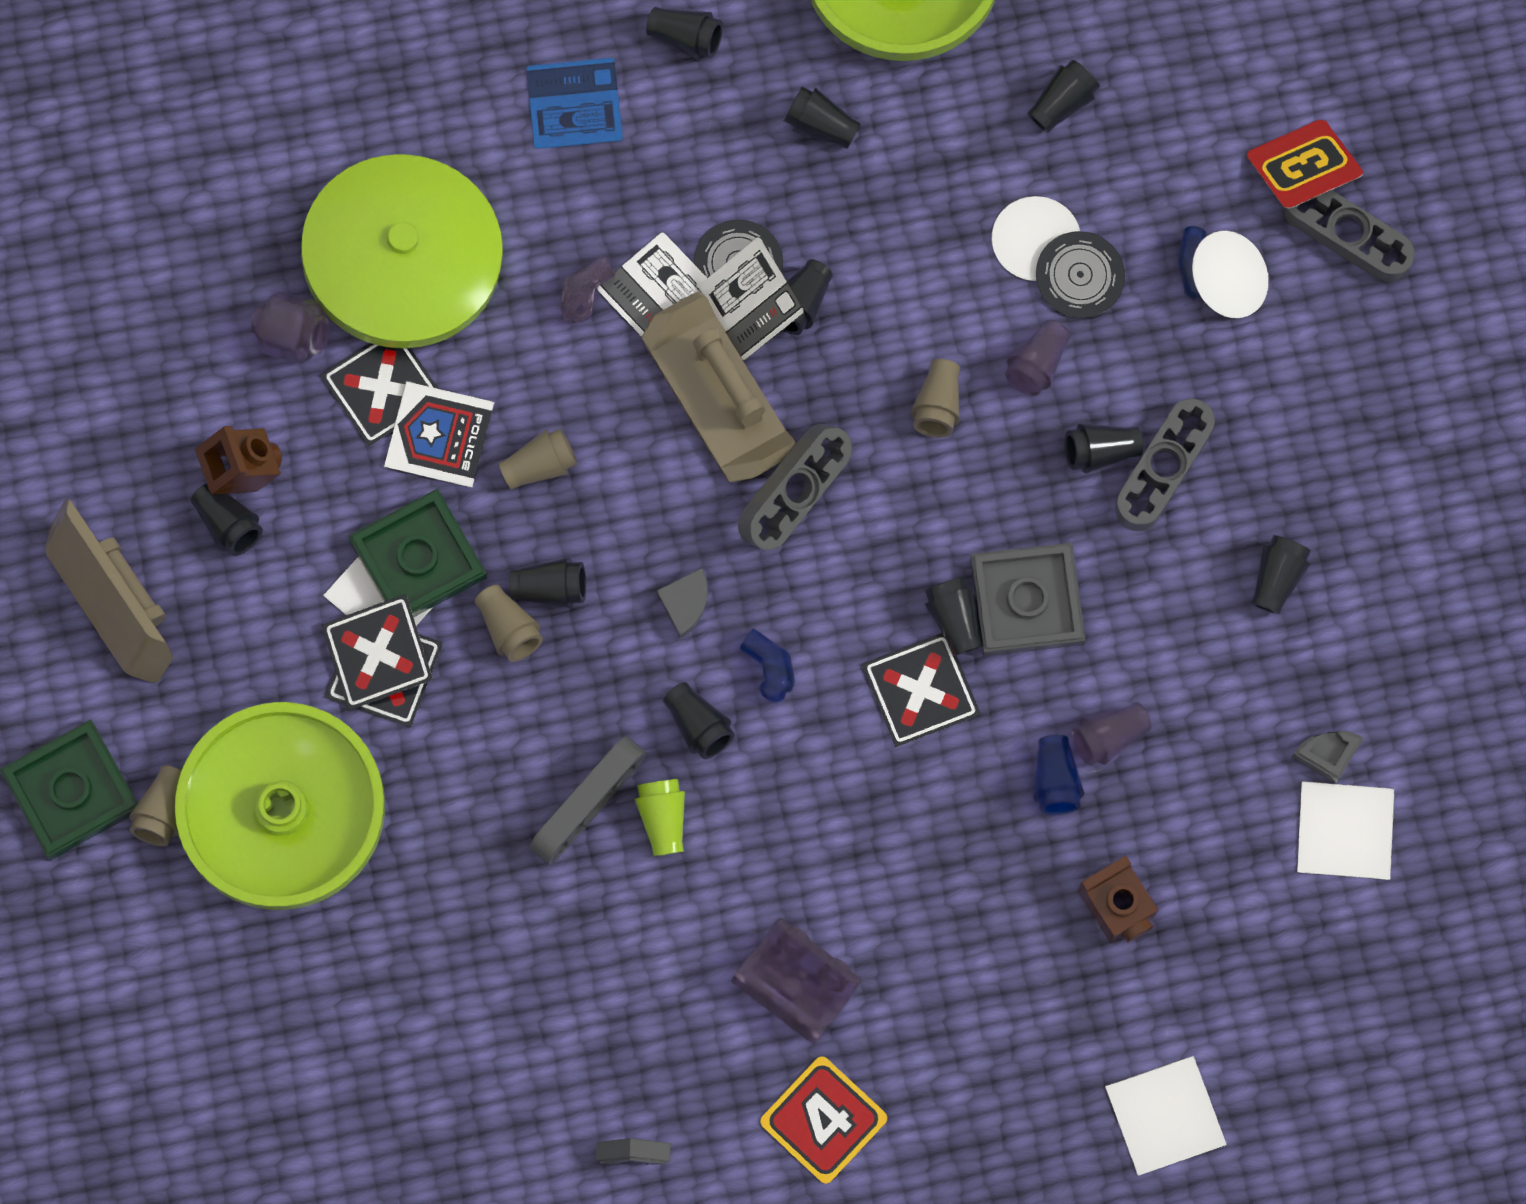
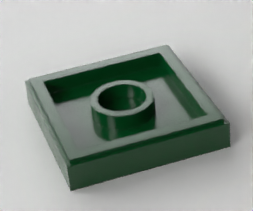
M438 488L348 536L350 544L382 600L387 601L406 594L413 617L487 579V573Z
M91 719L0 769L49 860L60 856L129 818V815L138 804Z

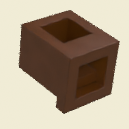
M223 426L195 448L211 495L257 492L281 474L279 470L282 461L281 451L277 444L269 442L264 428L233 430L232 426ZM223 456H227L231 466L227 471L221 459Z
M1126 855L1081 882L1078 893L1110 944L1121 937H1124L1126 942L1130 943L1154 927L1150 920L1155 917L1158 908L1131 868V862ZM1118 893L1127 894L1132 901V906L1126 910L1117 908L1113 903V896Z

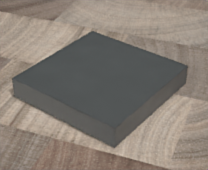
M1072 543L971 554L970 561L983 656L1085 644L1086 640Z

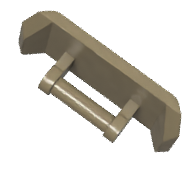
M695 292L653 316L642 335V340L725 478L729 482L752 479L781 463L796 445L794 438L785 430L716 318L707 297L702 292Z
M66 497L51 524L45 545V553L122 670L130 676L157 683L174 658L166 642L156 629V626L162 623L167 616L160 605H155L120 553L122 548L116 539L111 537L98 542L71 500Z

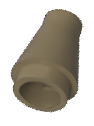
M947 359L931 361L927 377L910 411V415L914 419L913 427L919 433L936 438L948 437L952 434L953 428L960 423L958 382L960 367L957 363Z
M561 428L551 433L548 429L544 430L509 458L498 463L502 475L511 490L522 485L568 475L567 469L578 465L574 452Z
M500 585L489 586L478 594L475 598V604L482 614L499 655L506 656L510 662H516L528 657L538 649L543 641V637L539 633L540 624L514 602Z
M161 766L157 777L129 815L132 821L129 831L133 836L146 843L162 847L169 844L171 837L178 836L175 817V795L182 770L172 766Z

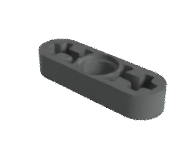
M1333 190L1315 197L1316 200L1313 206L1315 209L1309 208L1305 213L1297 209L1298 205L1292 208L1282 206L1283 214L1292 226L1380 281L1388 283L1399 281L1407 275L1412 266L1415 250L1411 241L1406 236ZM1331 207L1335 211L1329 217L1324 228L1319 224L1323 215H1326L1328 208ZM1343 219L1353 220L1361 227L1362 237L1355 242H1345L1336 235L1335 224ZM1371 234H1374L1377 238L1367 255L1362 250L1366 247ZM1391 248L1396 249L1399 252L1397 258L1399 263L1394 261L1390 266L1384 265L1381 262L1384 256L1382 252L1388 253Z
M1193 398L1185 399L1178 402L1169 413L1118 495L1115 512L1119 522L1124 527L1133 531H1144L1154 526L1213 431L1215 417L1212 409L1205 402ZM1192 414L1200 417L1198 426L1203 431L1193 429L1182 446L1175 441L1183 426V421L1179 417L1188 419ZM1169 436L1171 440L1164 439V437ZM1185 449H1190L1192 451L1191 453H1188ZM1162 452L1172 454L1178 460L1179 471L1171 477L1157 475L1151 467L1153 456ZM1142 476L1145 481L1138 480V478ZM1148 483L1155 488L1147 503V508L1151 513L1142 511L1138 516H1134L1130 513L1132 504L1127 499L1138 500ZM1159 490H1165L1166 493L1162 494Z
M817 424L804 433L741 512L738 530L741 538L747 544L764 550H773L780 547L850 460L852 443L844 430L825 424ZM824 439L830 440L827 446L831 453L828 457L822 456L825 452L821 446ZM805 461L812 462L810 467L804 465ZM800 473L804 479V490L800 497L791 501L786 494V485L791 476ZM781 507L786 508L785 513L779 512L778 510ZM763 516L768 518L766 524L770 528L766 535L761 533L763 528L759 523Z
M628 736L619 740L540 829L530 843L529 849L548 865L553 864L633 775L645 759L647 752Z

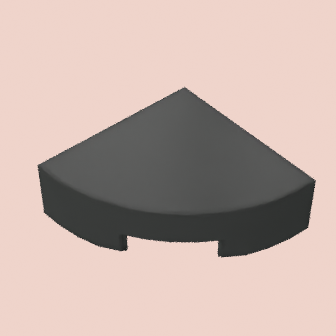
M702 568L657 590V596L680 639L697 626L706 608L708 588Z
M1348 731L1322 733L1304 741L1291 758L1336 784L1364 738Z
M634 1138L596 1142V1161H600V1164L621 1165V1162L628 1161L643 1162L646 1165L666 1164V1162H670L671 1143Z

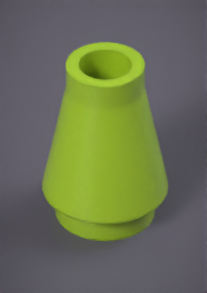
M678 779L637 785L639 798L634 800L650 840L653 856L684 852L682 840L685 791H680Z

